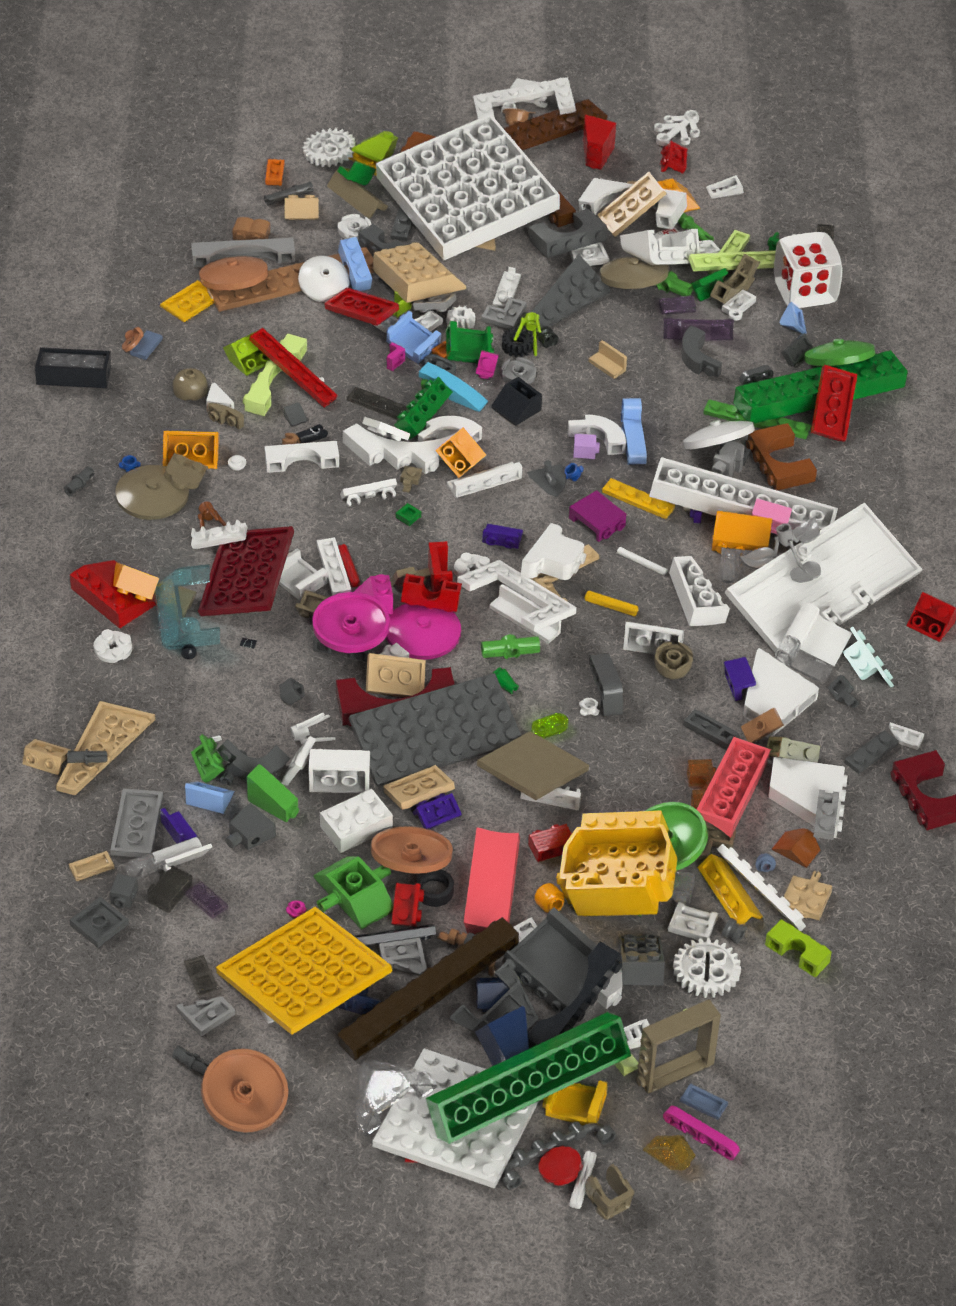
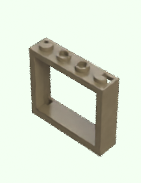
M710 999L642 1028L636 1081L638 1086L644 1087L648 1094L714 1065L721 1014ZM699 1027L696 1050L655 1068L657 1045Z

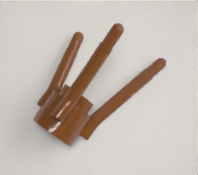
M206 501L200 504V514H198L200 529L202 526L204 527V519L208 521L215 519L223 526H226L225 521L220 517L217 510L214 509L211 502Z

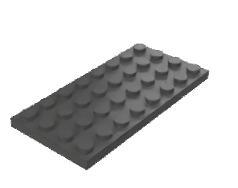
M495 673L349 716V721L361 750L370 751V773L376 786L397 781L434 765L440 768L493 752L521 736Z

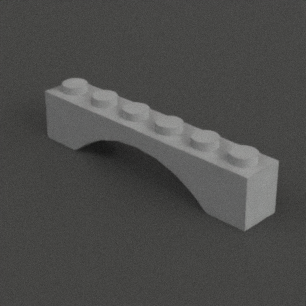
M293 238L191 243L193 268L204 267L215 260L234 256L261 257L276 263L295 262Z

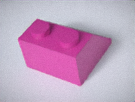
M379 574L370 576L354 591L376 598L386 607L389 614H393V593L389 575Z

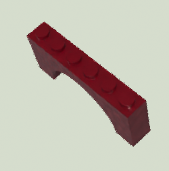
M451 667L432 669L431 680L422 691L401 699H383L372 696L359 687L355 678L336 680V695L342 725L352 726L349 721L350 715L455 685Z

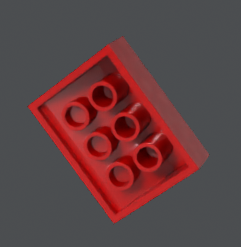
M115 560L83 565L70 574L71 589L119 629L163 601L155 592L152 599L146 598V601L135 598L136 594L128 592V595L118 592V587L113 586Z

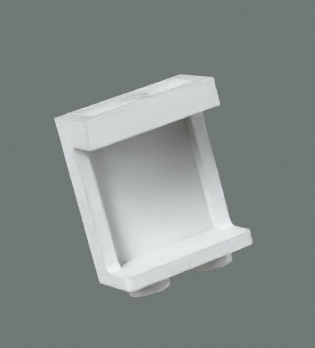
M298 548L288 553L279 585L295 598L301 601L305 590L315 592L328 583V571L324 568L318 571L301 558V551Z

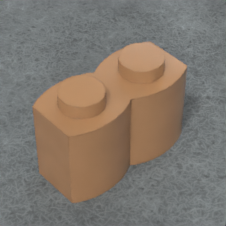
M247 217L237 218L232 230L233 240L268 239L271 232L269 221L263 219L253 220Z

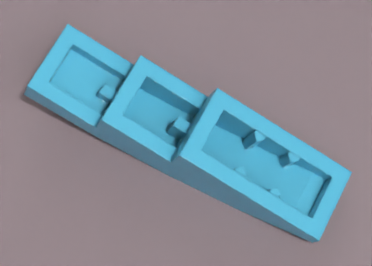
M427 362L419 371V377L425 380H434L439 377L452 391L449 400L477 412H480L488 403V400L474 388L436 365Z

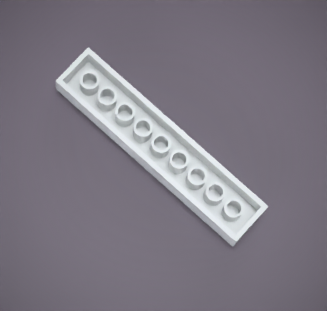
M662 457L649 497L715 516L717 511L752 515L756 499H761L791 508L792 511L788 524L791 525L792 530L813 517L816 518L818 527L821 530L835 521L838 508Z

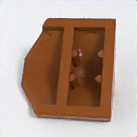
M801 828L786 831L772 850L807 868L820 852V847L816 838L813 837L814 833L809 829Z

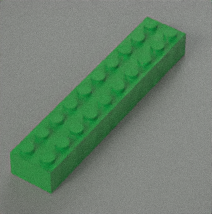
M891 350L877 353L873 357L860 362L831 366L858 374L853 400L905 387L908 373L907 369ZM822 367L737 386L735 388L733 404L745 420L753 422V424L813 410L816 405Z
M606 1012L425 1098L437 1138L450 1144L630 1057L631 1052L621 1017Z

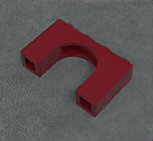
M937 750L895 761L891 771L893 782L898 783L901 795L906 796L910 810L915 811L918 823L923 825L926 831L956 822V795L945 798H932L923 794L917 787L922 781L943 776L945 763Z

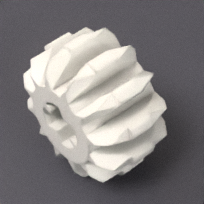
M466 306L452 307L447 313V326L450 321H456L457 328H474L475 313L472 312L471 308L467 309Z

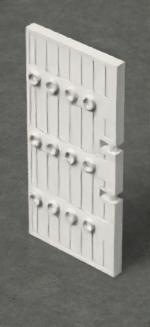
M863 503L821 529L819 537L814 541L799 543L794 546L802 565L808 561H814L820 565L821 575L818 578L803 583L793 581L790 573L799 566L792 549H789L727 588L725 594L782 661H785L799 652L785 643L784 636L803 603L809 602L816 605L820 611L819 617L833 624L841 625L868 606V602L872 605L920 574L923 569L871 509Z

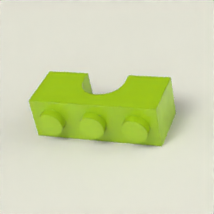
M782 919L766 935L765 946L781 956L788 950L800 951L802 954L800 955L799 968L815 978L830 963L832 951Z

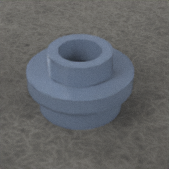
M764 853L758 856L755 865L759 872H769L775 868L776 861L773 856Z

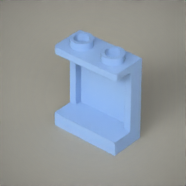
M411 311L401 315L398 322L394 326L391 325L386 332V342L389 344L393 342L405 348V356L417 364L432 352V348L441 344L442 334L437 330L431 333L412 318Z

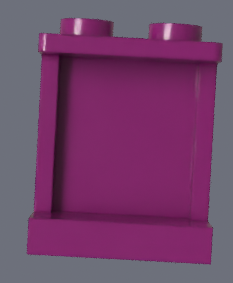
M597 490L569 507V519L573 522L578 519L596 533V540L598 542L610 538L617 530L621 531L626 526V513Z

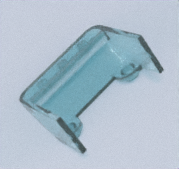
M209 564L177 568L157 583L154 599L161 644L165 649H182L186 644H192L195 647L220 644V627L200 629L197 619L193 617L183 618L178 590L179 586L210 583Z

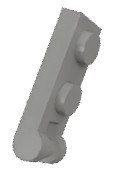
M819 789L813 837L834 840L839 792L827 793L825 790ZM824 800H826V801H832V804H831V803H824Z

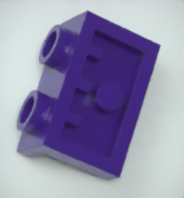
M487 524L486 529H483L482 542L491 546L499 545L505 546L508 549H519L523 530Z
M442 793L434 797V800L431 802L427 800L422 801L416 805L417 807L413 811L414 816L418 815L423 828L428 830L462 815L452 793L448 795Z

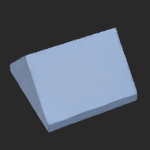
M198 781L186 783L185 785L186 804L224 814L235 792Z

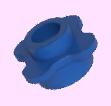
M131 455L125 456L122 462L119 463V468L125 469L126 472L141 466V463L137 462L136 457Z
M575 463L569 464L565 468L566 479L577 481L584 467L577 466Z

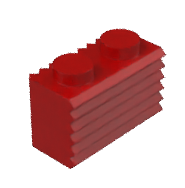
M556 824L549 829L543 831L536 830L529 834L528 845L537 862L563 855L564 845L572 835V832L567 824Z

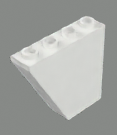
M760 648L757 650L752 669L756 686L748 687L743 716L751 721L768 710L776 708L784 726L770 733L771 736H774L817 700L819 688L814 683L803 678L799 673L794 672L784 663L772 657L769 653Z
M774 757L768 798L815 827L819 789L825 790L827 793L839 792L834 838H836L837 831L841 832L843 820H839V816L843 817L844 805H841V801L845 802L846 790H842V788L847 785L848 775H844L845 767ZM824 800V803H831V804H832V801H826V800Z

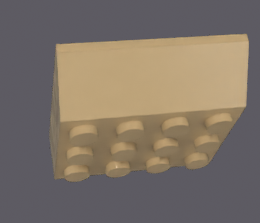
M411 243L374 252L373 271L396 291L406 303L466 289V285L420 243Z

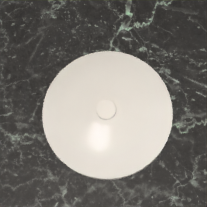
M721 420L710 422V426L700 429L685 438L683 443L685 449L704 448L741 438L752 433L755 429L753 422L749 421L721 423Z

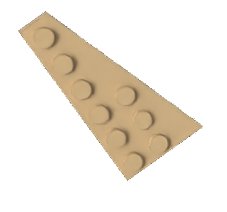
M100 701L74 751H85L86 749L89 751H107L108 760L105 763H89L88 765L85 763L67 764L56 785V790L71 795H76L155 721V714Z

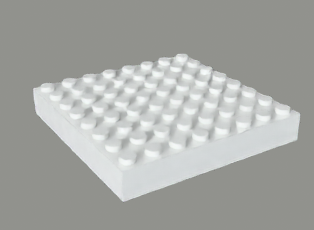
M491 114L376 163L377 179L443 260L560 209V195Z

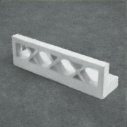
M520 462L507 463L447 481V485L455 498L521 479L522 465Z

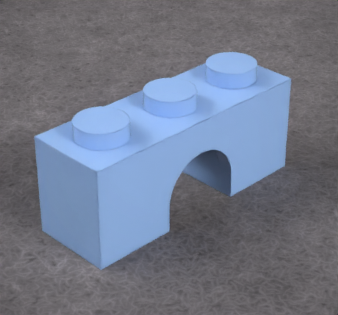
M357 237L340 240L338 253L343 265H348L352 289L357 291L370 289L372 276Z

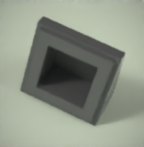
M299 402L283 408L284 417L291 427L308 421Z

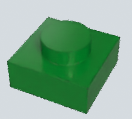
M407 503L396 512V519L411 526L421 517L422 511Z

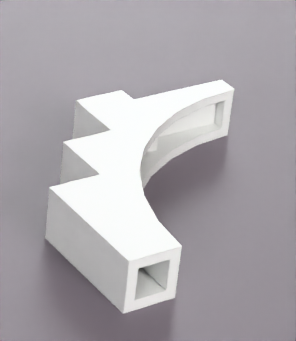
M356 423L343 430V443L369 466L374 463H380L384 458L397 470L409 466L412 462L426 474L430 471L434 472L439 467V460L443 459L435 450L454 434L432 441L403 442L373 434Z

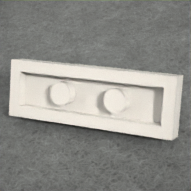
M509 267L508 272L504 271L492 306L504 309L509 299L514 297L521 278V274L515 273L516 268Z
M396 478L346 488L342 490L340 495L342 500L347 499L346 505L348 507H351L350 500L354 499L357 505H360L361 496L371 498L376 496L378 492H382L381 497L383 500L386 499V492L391 493L394 498L396 496L394 490L397 485Z
M236 520L235 525H230V522H227L226 526L215 527L209 530L202 526L199 532L192 528L191 546L193 549H200L246 540L248 527L246 523H240L239 520Z
M567 786L565 789L557 788L537 800L521 792L520 799L579 811L581 793L580 789L577 788L576 792L570 791V787Z

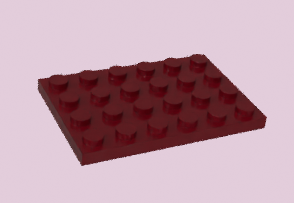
M293 527L247 530L246 540L219 545L198 609L199 615L213 616L271 611L295 532Z

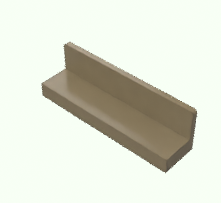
M337 170L327 184L328 188L367 218H371L377 208L382 211L388 208V205L362 185L347 180Z

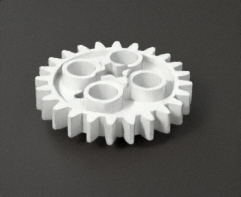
M330 128L328 131L322 129V133L316 132V135L311 134V138H306L307 142H304L303 153L306 160L310 161V164L315 163L316 166L321 164L322 167L325 165L330 167L331 164L337 166V163L343 164V160L349 161L348 157H353L352 153H354L352 148L356 146L355 138H353L352 134H349L348 131L344 132L343 129L337 131V128L334 131H331Z
M699 938V943L691 940L690 946L685 943L683 949H678V954H675L673 962L674 976H677V982H682V988L688 986V993L695 990L696 996L701 992L704 998H706L707 994L711 993L712 997L715 998L716 992L723 996L724 990L730 992L731 987L736 986V981H739L741 961L737 959V953L732 954V947L726 949V943L720 946L718 945V940L711 943L710 938L706 942ZM706 954H709V975L706 982L704 980Z

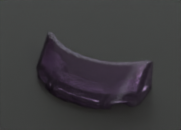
M664 318L663 339L683 340L684 333L692 325L706 332L705 340H733L734 319L697 320Z

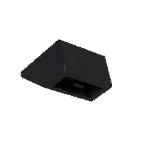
M516 377L504 385L491 408L517 426L542 410V394L520 377Z

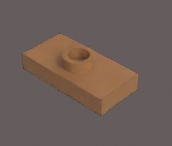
M772 708L742 725L741 728L747 741L754 743L784 725L776 708Z

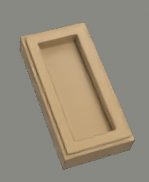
M107 851L69 864V868L76 881L115 868Z

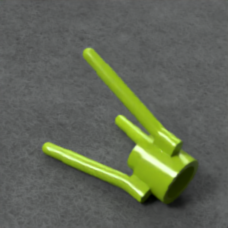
M529 312L525 315V318H521L514 341L517 340L525 325L527 330L533 332L534 356H537L536 329L538 333H541L539 315Z

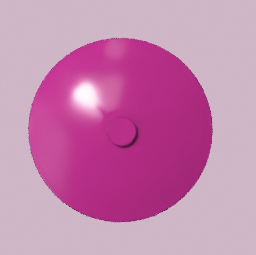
M345 592L330 596L317 606L313 614V631L317 639L326 647L339 652L358 653L370 650L379 645L389 632L390 618L386 607L376 598L363 593Z
M403 604L396 608L393 614L389 615L390 627L386 636L387 642L391 646L395 643L399 644L409 652V658L428 660L444 656L456 647L461 637V624L453 611L446 612L442 609H428L420 605Z

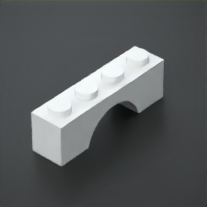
M337 441L265 446L267 473L285 472L291 463L299 460L312 461L319 465L321 469L339 467Z

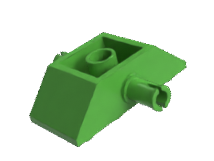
M359 856L343 858L314 874V879L329 894L317 900L318 908L325 912L337 904L361 930L393 912L394 905L384 883L381 881V879L391 875V870L383 865L371 870Z

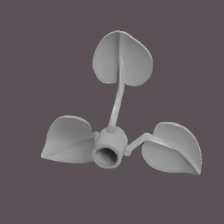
M811 518L793 530L790 524L784 523L776 528L778 536L775 537L774 551L771 548L763 547L747 555L740 556L746 566L752 569H759L777 556L780 542L783 546L791 547L799 566L791 571V579L799 583L816 579L821 575L820 565L814 561H808L802 565L793 545V541L796 543L799 541L801 543H809L819 537L820 529L816 518Z

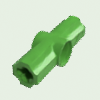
M669 271L668 277L663 282L656 284L659 290L662 289L666 293L671 291L685 298H688L693 291L692 284L678 279L677 275Z
M509 634L502 637L501 640L481 642L482 657L504 656L505 659H508V657L518 658L521 654L540 653V640L537 636L517 638L515 635Z

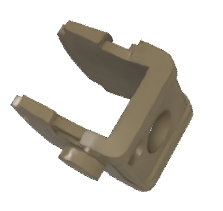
M614 1164L608 1167L606 1179L612 1189L618 1194V1197L609 1200L596 1176H589L585 1184V1194L592 1204H596V1212L603 1219H610L628 1209L634 1195V1190L629 1182L623 1179L621 1172Z

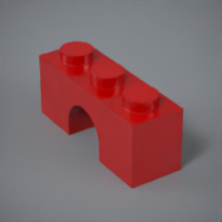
M406 574L401 602L408 605L424 606L428 609L436 608L446 612H457L462 583L443 580L441 589L432 592L426 589L424 585L425 577Z

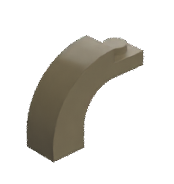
M744 254L734 274L725 282L717 281L710 296L725 304L741 290L748 291L755 280L753 276L760 261Z

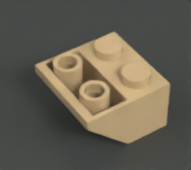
M288 195V198H285V220H319L318 198H315V195H305V198H298V195Z

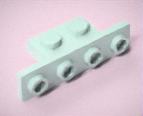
M852 626L850 630L858 641L843 651L845 657L861 680L867 679L879 671L888 685L893 687L894 685L891 682V679H893L892 675L887 669H882L884 663L878 656L874 657L873 653L875 650L870 643L865 644L864 640H866V637L861 630L856 631Z

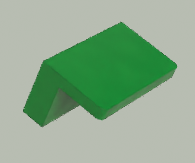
M355 161L351 169L340 166L337 172L347 180L366 186L372 179L376 169Z
M726 268L691 283L699 301L711 297L710 294L717 281L724 282L722 277L728 274Z

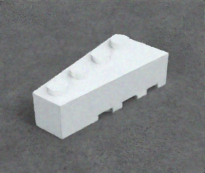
M692 556L673 557L669 574L689 626L726 623L730 608L727 604H723L720 594L718 592L715 593L712 589V583L709 579L704 578L703 571Z

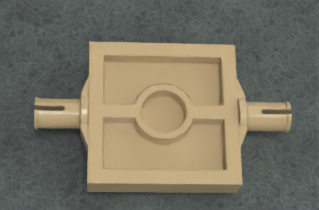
M813 871L811 879L793 876L784 895V898L791 904L789 908L792 911L796 908L804 918L820 920L832 892V885L818 882L821 877L819 871L817 874L816 871Z

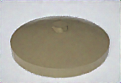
M635 256L609 261L600 269V278L603 283L621 289L650 287L663 282L669 275L668 265H650Z
M146 465L132 469L124 474L116 485L115 493L117 503L124 512L136 518L155 520L169 517L180 511L188 501L189 488H175L172 482L164 476L166 466Z

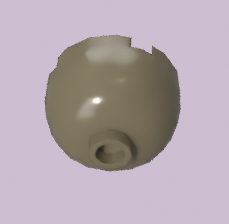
M187 368L176 374L173 380V392L177 398L185 401H195L207 394V379L200 370Z
M672 642L663 643L656 649L654 657L655 667L660 675L667 679L683 678L690 672L693 663V653L683 643L678 642V645L672 644Z

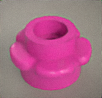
M291 901L288 907H286V912L292 918H297L306 912V907L301 901Z

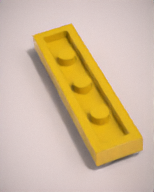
M612 478L602 488V493L663 519H667L675 509V505L649 497L650 494Z

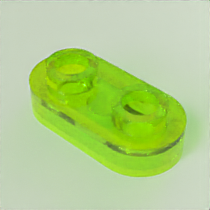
M555 713L535 720L532 723L531 732L543 739L562 733L568 729V717L562 713Z

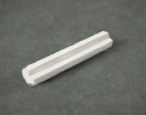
M585 1152L582 1161L583 1168L578 1174L579 1176L577 1177L569 1204L570 1207L581 1208L586 1192V1180L591 1176L597 1156L595 1152Z

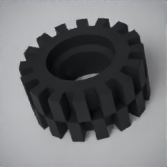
M511 328L509 332L506 330L505 334L502 335V350L505 354L509 353L511 357L512 355H515L514 357L517 358L518 355L520 357H524V354L526 356L529 355L533 349L532 333H529L528 330L524 331V328H522L516 340L522 343L516 344L513 342H515L514 337L518 328L514 330Z

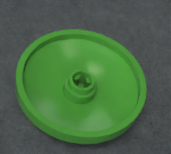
M835 339L833 342L825 343L806 351L805 362L816 366L856 363L873 357L875 355V346L863 341Z
M666 802L645 810L662 811L669 828L668 836L677 856L676 871L687 867L702 854L708 840V828L703 816L697 809L685 803Z

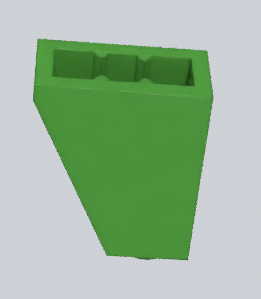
M258 764L247 775V795L250 803L284 822L297 816L299 812L298 798L262 765Z

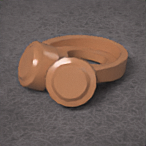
M140 327L128 330L125 333L126 341L122 345V349L125 352H129L136 347L144 336Z

